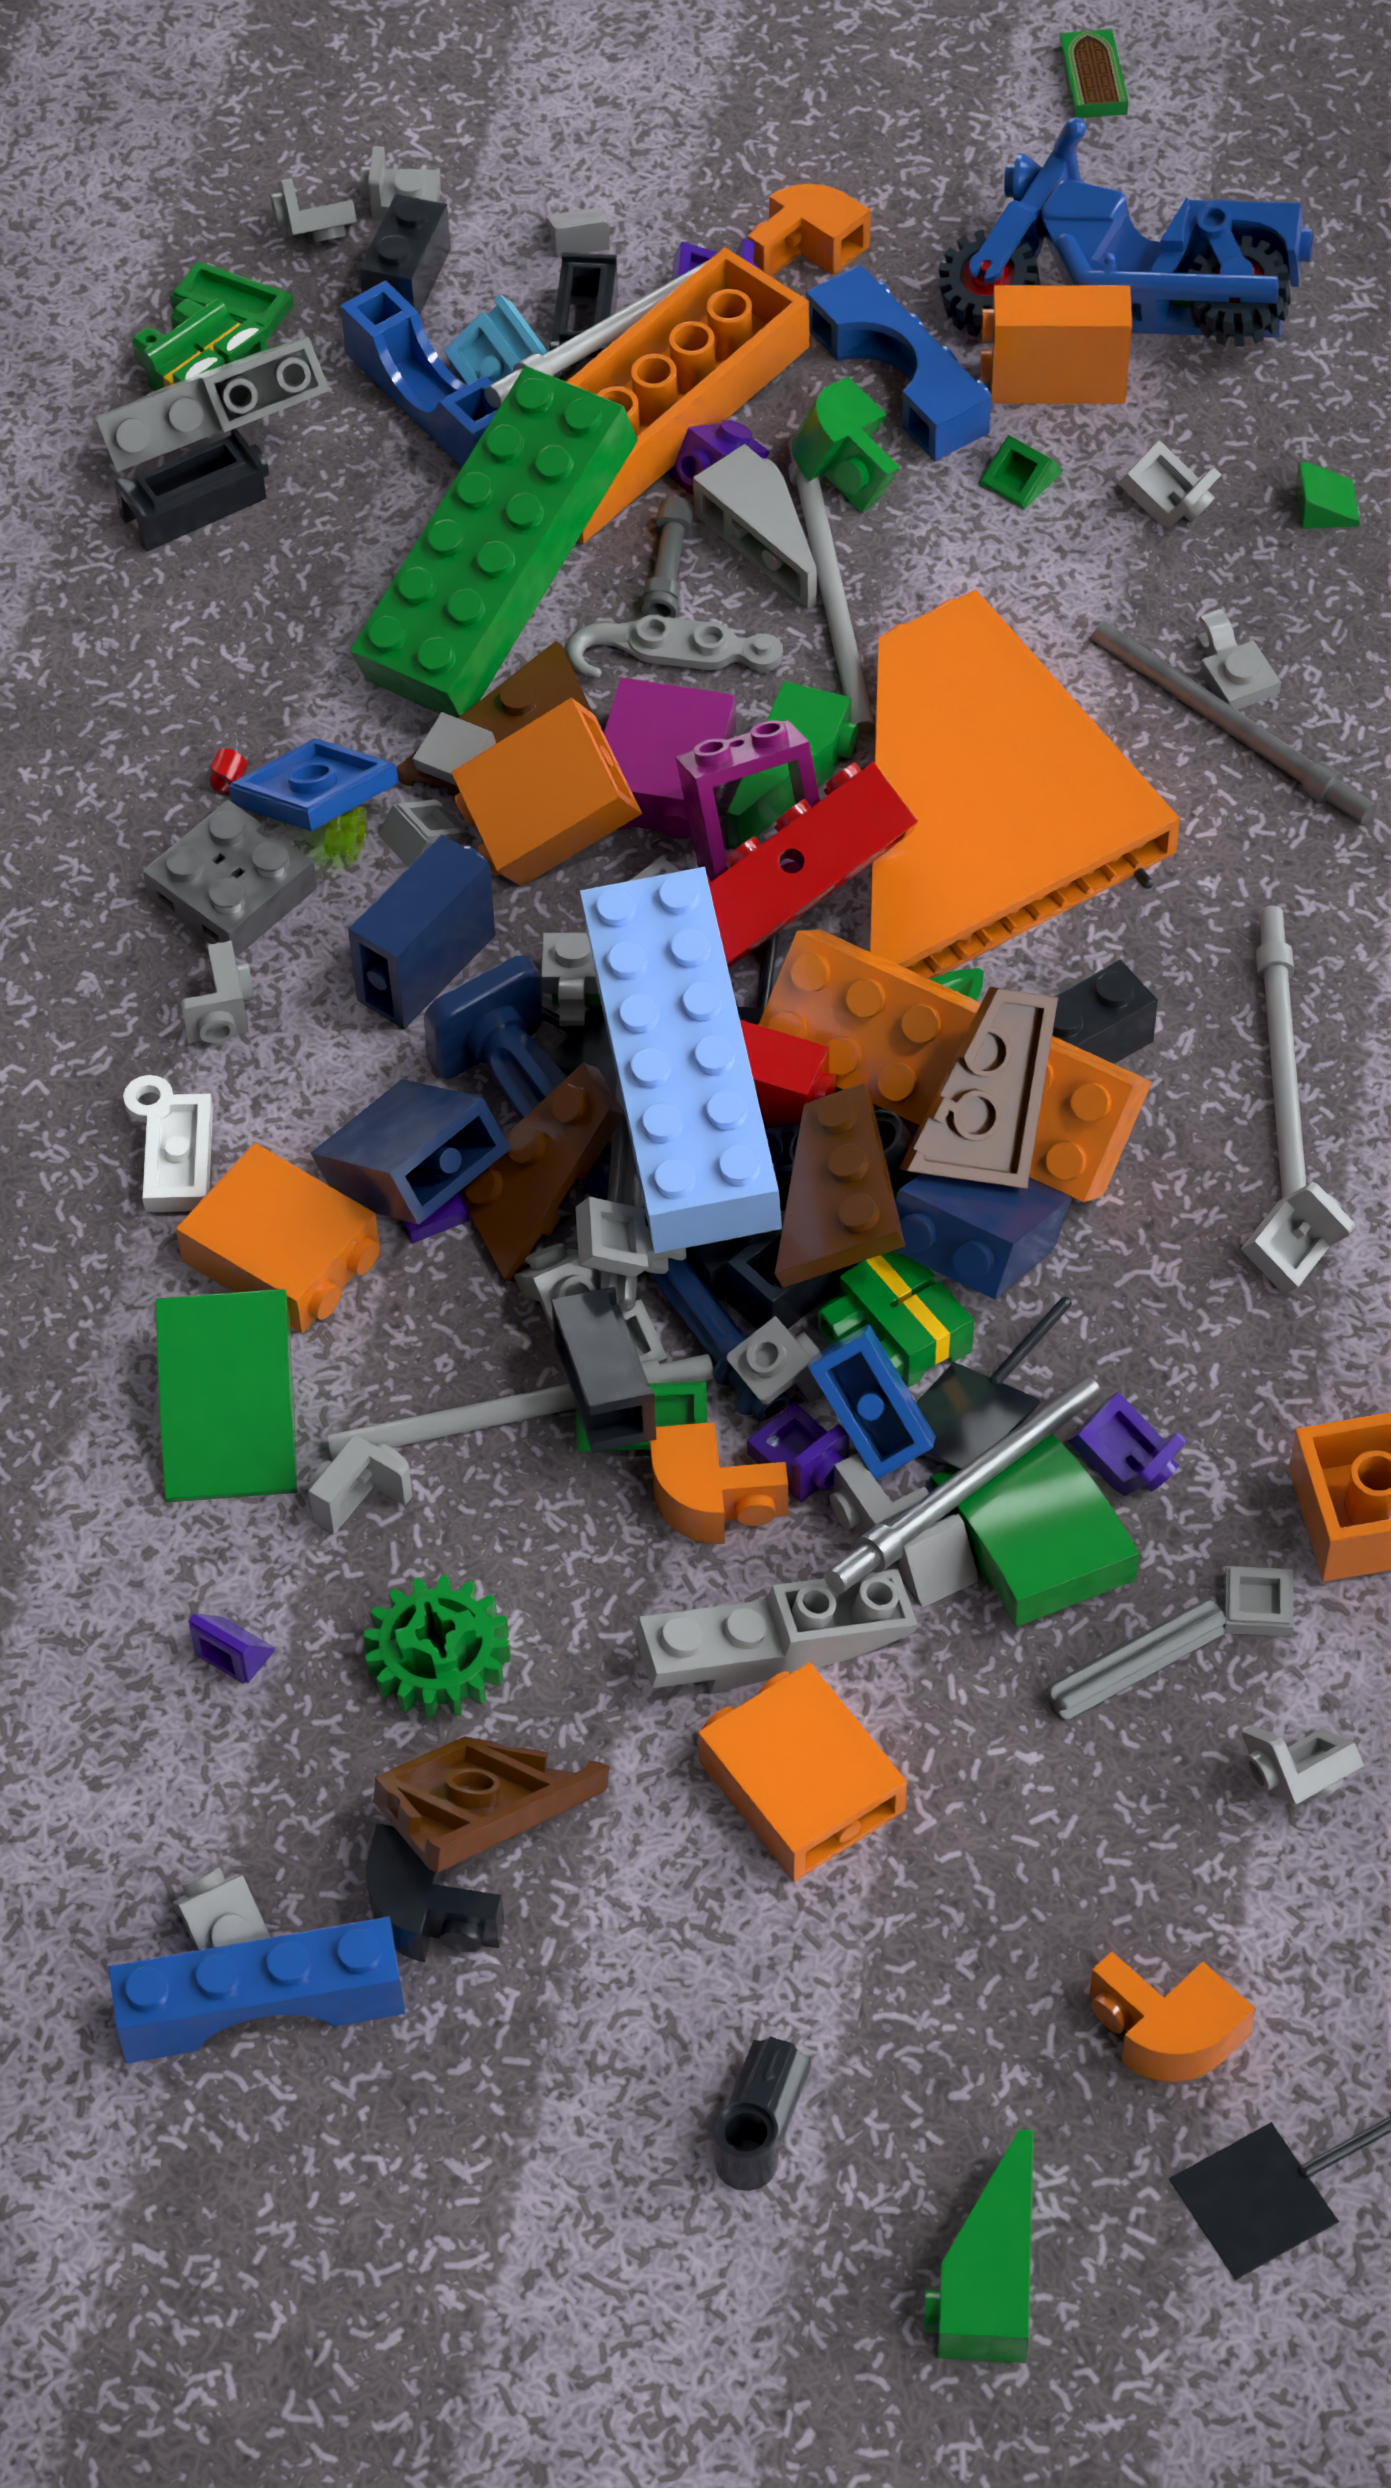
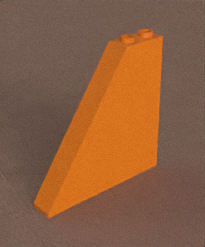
M976 589L956 599L944 601L934 610L908 623L898 624L887 633L878 637L875 764L918 820V823L912 834L872 862L871 953L931 979L961 966L1133 876L1137 869L1143 868L1145 870L1176 853L1180 817Z

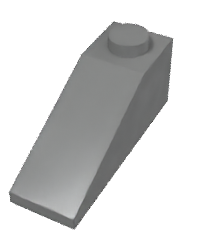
M744 444L693 477L694 514L805 608L809 609L816 604L817 567L784 477L778 467L771 460L761 458Z

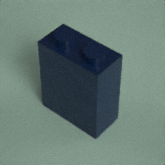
M441 834L348 928L358 1002L405 1030L496 936L490 862L486 861L480 852L467 845L461 846Z
M401 1079L313 1150L311 1155L330 1187L375 1213L419 1225L509 1151L511 1147L483 1097Z
M921 1173L898 1191L895 1202L905 1247L893 1251L990 1298L996 1299L1052 1252L1057 1244L1072 1197L1029 1177L1027 1188Z

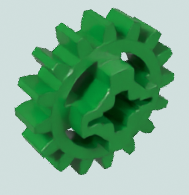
M441 1575L437 1582V1587L433 1589H427L420 1577L414 1578V1593L407 1597L395 1588L390 1590L391 1610L374 1607L371 1611L374 1629L364 1630L363 1635L365 1651L368 1653L365 1655L367 1672L369 1677H377L378 1692L381 1697H388L398 1691L400 1711L406 1713L416 1702L424 1703L426 1718L432 1719L440 1704H448L454 1716L462 1714V1699L469 1696L480 1705L486 1702L484 1682L501 1686L504 1681L502 1664L508 1663L511 1660L510 1641L507 1640L509 1637L508 1621L506 1616H497L496 1599L489 1595L476 1601L475 1583L469 1580L462 1585L459 1591L451 1590L448 1575ZM429 1632H433L436 1642L441 1643L442 1648L445 1650V1658H441L438 1648L433 1646ZM473 1661L465 1670H463L468 1662Z

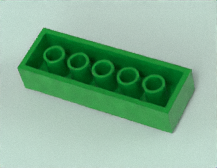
M525 365L352 645L350 652L367 681L436 713L441 714L443 712L459 718L481 700L638 442L623 405Z

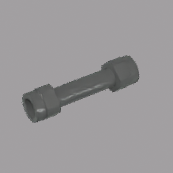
M681 497L664 499L658 509L656 533L660 537L654 577L649 578L645 582L642 606L644 616L660 615L662 617L675 618L679 608L680 584L676 579L683 539L691 538L694 513L693 505Z

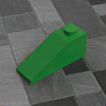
M783 681L767 721L776 720L783 722L788 720L809 741L817 786L819 788L833 777L840 758L850 759L854 752L859 726L851 722V697ZM787 763L741 779L727 812L728 848L737 849L752 837H757L775 823L781 815L795 806Z
M1018 2130L942 2262L940 2289H926L924 2334L938 2335L937 2359L1026 2363L1030 2313L1034 2130Z

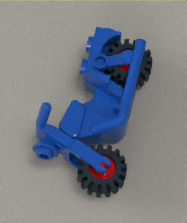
M1075 117L1065 123L1054 143V149L1043 167L1025 153L1017 154L1015 164H1006L1004 194L1005 197L1014 198V201L1009 202L987 239L985 238L984 229L974 231L976 241L972 243L968 241L966 236L961 237L957 240L959 252L949 247L944 254L946 263L940 262L938 269L940 291L948 318L952 317L953 325L959 330L966 325L968 335L974 337L978 336L980 328H982V309H993L994 285H1041L1036 259L1041 252L1044 239L1046 238L1047 245L1065 286H1130L1132 333L1204 335L1207 338L1216 336V343L1225 346L1230 336L1234 337L1235 347L1245 346L1244 337H1252L1255 344L1264 341V337L1281 338L1282 321L1286 320L1289 314L1288 305H1291L1289 280L1291 287H1299L1301 262H1311L1313 228H1304L1301 203L1226 200L1188 201V198H1186L1159 242L1148 240L1134 228L1129 217L1126 196L1122 192L1084 183L1081 178L1076 149L1085 135L1086 125L1082 119ZM1175 300H1189L1190 308H1171Z

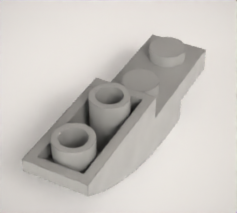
M307 336L147 394V397L96 416L95 419L115 468L119 472L218 432H227L330 390L311 341Z
M891 1569L879 1573H868L842 1594L833 1592L823 1578L772 1585L767 1600L640 1616L634 1633L651 1688L707 1681L710 1694L766 1681L781 1672L788 1671L793 1673L809 1662L815 1668L855 1658L914 1633L917 1622L899 1570Z

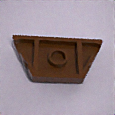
M555 641L458 719L493 732L497 744L571 697L591 713L593 712L563 646ZM416 752L396 767L398 781L403 785L414 787L417 781L447 788L448 795L451 796L460 793L458 786L417 770L412 759Z
M464 1736L376 1776L373 1802L430 1870L439 1873L603 1793L607 1788L610 1766L589 1760L586 1768L576 1773L547 1768L549 1752L523 1747H506L497 1742Z

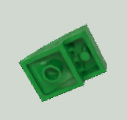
M286 1289L156 1298L159 1406L166 1503L298 1493L291 1327Z
M1052 1434L947 1513L949 1517L959 1514L963 1520L975 1566L985 1585L989 1583L993 1585L1015 1628L1136 1581L1139 1551L1091 1476L1074 1455ZM950 1468L930 1476L929 1480L933 1488L936 1489L958 1471Z

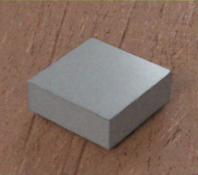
M441 712L412 759L417 770L457 786L451 771L494 746L496 741L493 732Z
M1226 1566L1225 1617L1227 1621L1225 1622V1629L1227 1631L1225 1633L1292 1637L1293 1569Z

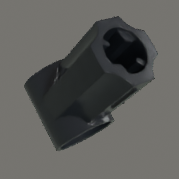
M771 2036L766 2040H753L729 2102L715 2118L713 2142L716 2171L725 2184L736 2190L751 2191L759 2189L769 2183L777 2172L779 2149L811 2070V2058L800 2052L793 2043ZM752 2140L762 2145L756 2150L749 2152L738 2151L731 2147L737 2141Z

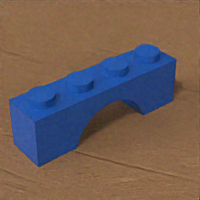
M861 264L806 291V299L809 301V332L837 361L862 358L877 360L897 368L907 376L910 383L903 391L902 428L934 461L989 434L990 413L993 401L986 385L978 379L974 380L958 363L953 352L948 347L941 346L925 330L918 316L913 313L909 314L893 298L887 285L882 281H876Z
M387 281L340 305L345 354L448 455L463 467L499 407H492L485 397L486 387L493 383L486 376L477 379L469 385L458 380L443 364L432 347L421 322L419 312Z
M390 1917L108 1966L116 2030L126 2064L199 2051L201 2046L219 2031L232 2025L261 2017L301 2015L323 2020L335 2027L405 2014Z

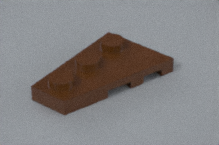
M864 1083L805 1103L803 1106L775 1275L783 1288L905 1247L873 1101Z

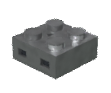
M230 800L225 801L143 870L147 898L208 943L216 944L232 941L235 958L317 889L314 861L280 836H277L272 841L266 839L263 824Z

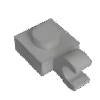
M1221 609L1199 616V622L1206 632L1197 635L1196 640L1208 656L1202 659L1200 674L1215 696L1238 710L1280 693L1281 681L1254 640L1238 646L1231 623Z
M544 933L542 994H558L560 1026H584L585 995L599 994L587 933Z
M588 1197L576 1206L579 1266L636 1277L643 1271L665 1274L669 1271L668 1258L684 1260L686 1258V1248L654 1254L649 1227L646 1226L645 1209L593 1197Z

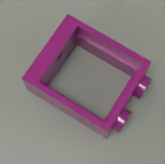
M776 720L765 721L752 727L749 733L728 740H706L697 744L693 751L675 756L698 868L705 867L706 874L711 881L728 870V867L725 865L727 862L725 858L729 855L725 852L712 787L787 763L795 805L804 799L811 807L820 802L810 743L788 720L783 722ZM786 859L780 863L781 868L787 873H797L801 870L800 865L792 859Z

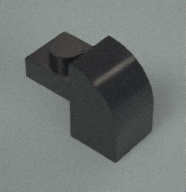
M377 1823L367 1860L366 1883L373 1919L390 1917L395 1950L408 1958L425 1962L431 1937L439 1938L446 1947L460 1952H476L480 1950L481 1945L499 1948L505 1925L502 1895L443 1886L447 1869L439 1873L430 1870L394 1826Z

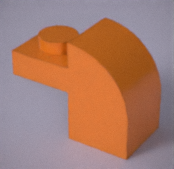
M800 184L781 189L769 196V220L759 223L748 235V240L754 242L753 263L758 264L760 270L773 277L798 256L803 255L834 275L870 247L871 209L846 193L825 185Z
M715 1422L656 1427L657 1440L650 1441L654 1498L662 1517L677 1532L699 1542L725 1544L724 1521L738 1520L744 1525L759 1526L771 1522L775 1517L788 1516L786 1462L719 1467Z
M1112 1951L1092 1969L1089 1998L1092 2000L1091 2007L1098 2019L1108 2029L1115 2033L1127 2031L1124 2037L1121 2062L1142 2076L1168 2082L1198 2078L1219 2066L1251 2034L1256 2008L1204 1962H1201L1165 1997L1160 1995Z

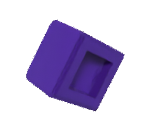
M194 1613L188 1620L195 1655L243 1684L245 1682L249 1683L274 1652L275 1647L224 1617Z

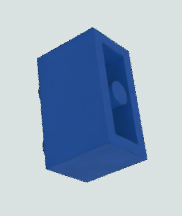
M870 1324L812 1357L808 1368L875 1480L880 1479L933 1448L936 1437Z

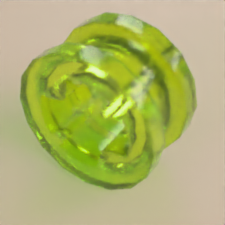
M356 807L353 812L347 811L327 822L325 852L328 857L335 858L339 852H344L349 860H359L367 834L368 816L366 808Z

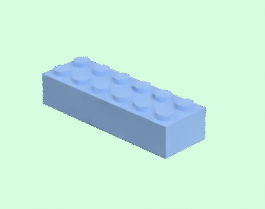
M705 867L581 890L580 894L589 948L654 1254L782 1229L779 1190Z

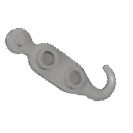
M648 615L637 621L621 624L610 622L592 623L578 630L570 638L566 648L567 657L573 670L584 677L594 679L601 676V670L589 665L583 658V652L588 647L594 645L617 647L632 654L640 661L703 670H718L728 666L730 663L741 662L752 670L768 672L776 669L783 660V645L773 635L756 634L748 638H740L728 627L717 622L662 617L660 615Z

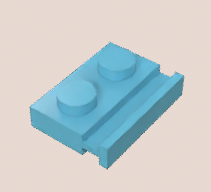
M501 294L494 299L497 305L487 315L481 312L444 350L468 385L483 376H486L492 383H495L511 374L514 365L535 353L544 355L548 352L513 303ZM560 371L559 373L553 376L555 378H559L563 374V372Z

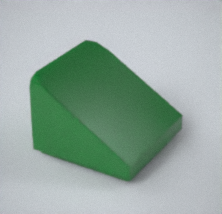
M1007 435L978 483L1025 510L1063 470L1050 457Z
M1299 462L1295 488L1302 529L1359 526L1360 519L1353 480L1312 463Z

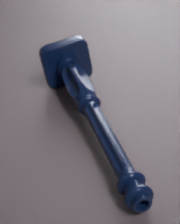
M525 955L510 958L444 993L428 1007L424 1015L427 1060L438 1076L444 1079H451L480 1063H487L498 1087L521 1120L567 1078L545 1050L531 1037L540 1027L543 1014L541 975L530 958ZM608 1141L585 1180L576 1181H581L593 1198L607 1200L612 1148L610 1141ZM645 1212V1222H646V1226L649 1227V1226H648V1222H647L646 1212ZM668 1258L669 1271L665 1274L648 1272L716 1364L713 1372L716 1383L725 1386L731 1385L738 1394L735 1404L738 1413L742 1415L754 1414L759 1422H763L783 1411L790 1402V1397L785 1391L769 1404H762L727 1360L728 1353L747 1338L687 1258L684 1260Z

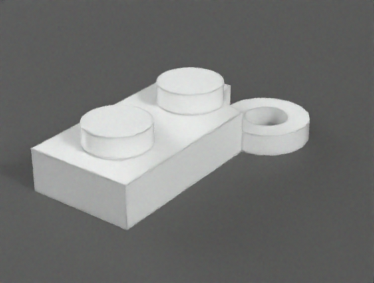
M153 1075L138 1077L125 1088L123 1098L127 1113L133 1119L147 1123L143 1181L145 1212L192 1211L209 1193L213 1122L211 1094L173 1095L172 1087L167 1080ZM151 1092L160 1096V1099L152 1105H143L138 1102L139 1097L145 1093Z

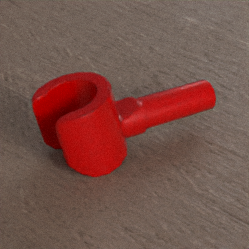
M220 749L210 766L212 771L209 778L210 786L218 792L230 795L228 786L242 778L248 767L245 758L232 749Z

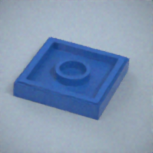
M314 738L232 782L228 787L231 802L238 807L313 831L398 784L399 781L396 764Z

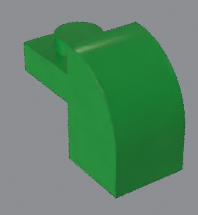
M849 376L829 385L820 392L793 436L792 453L797 466L809 481L823 474L861 513L867 511L879 501L900 469V466L872 440L887 414Z

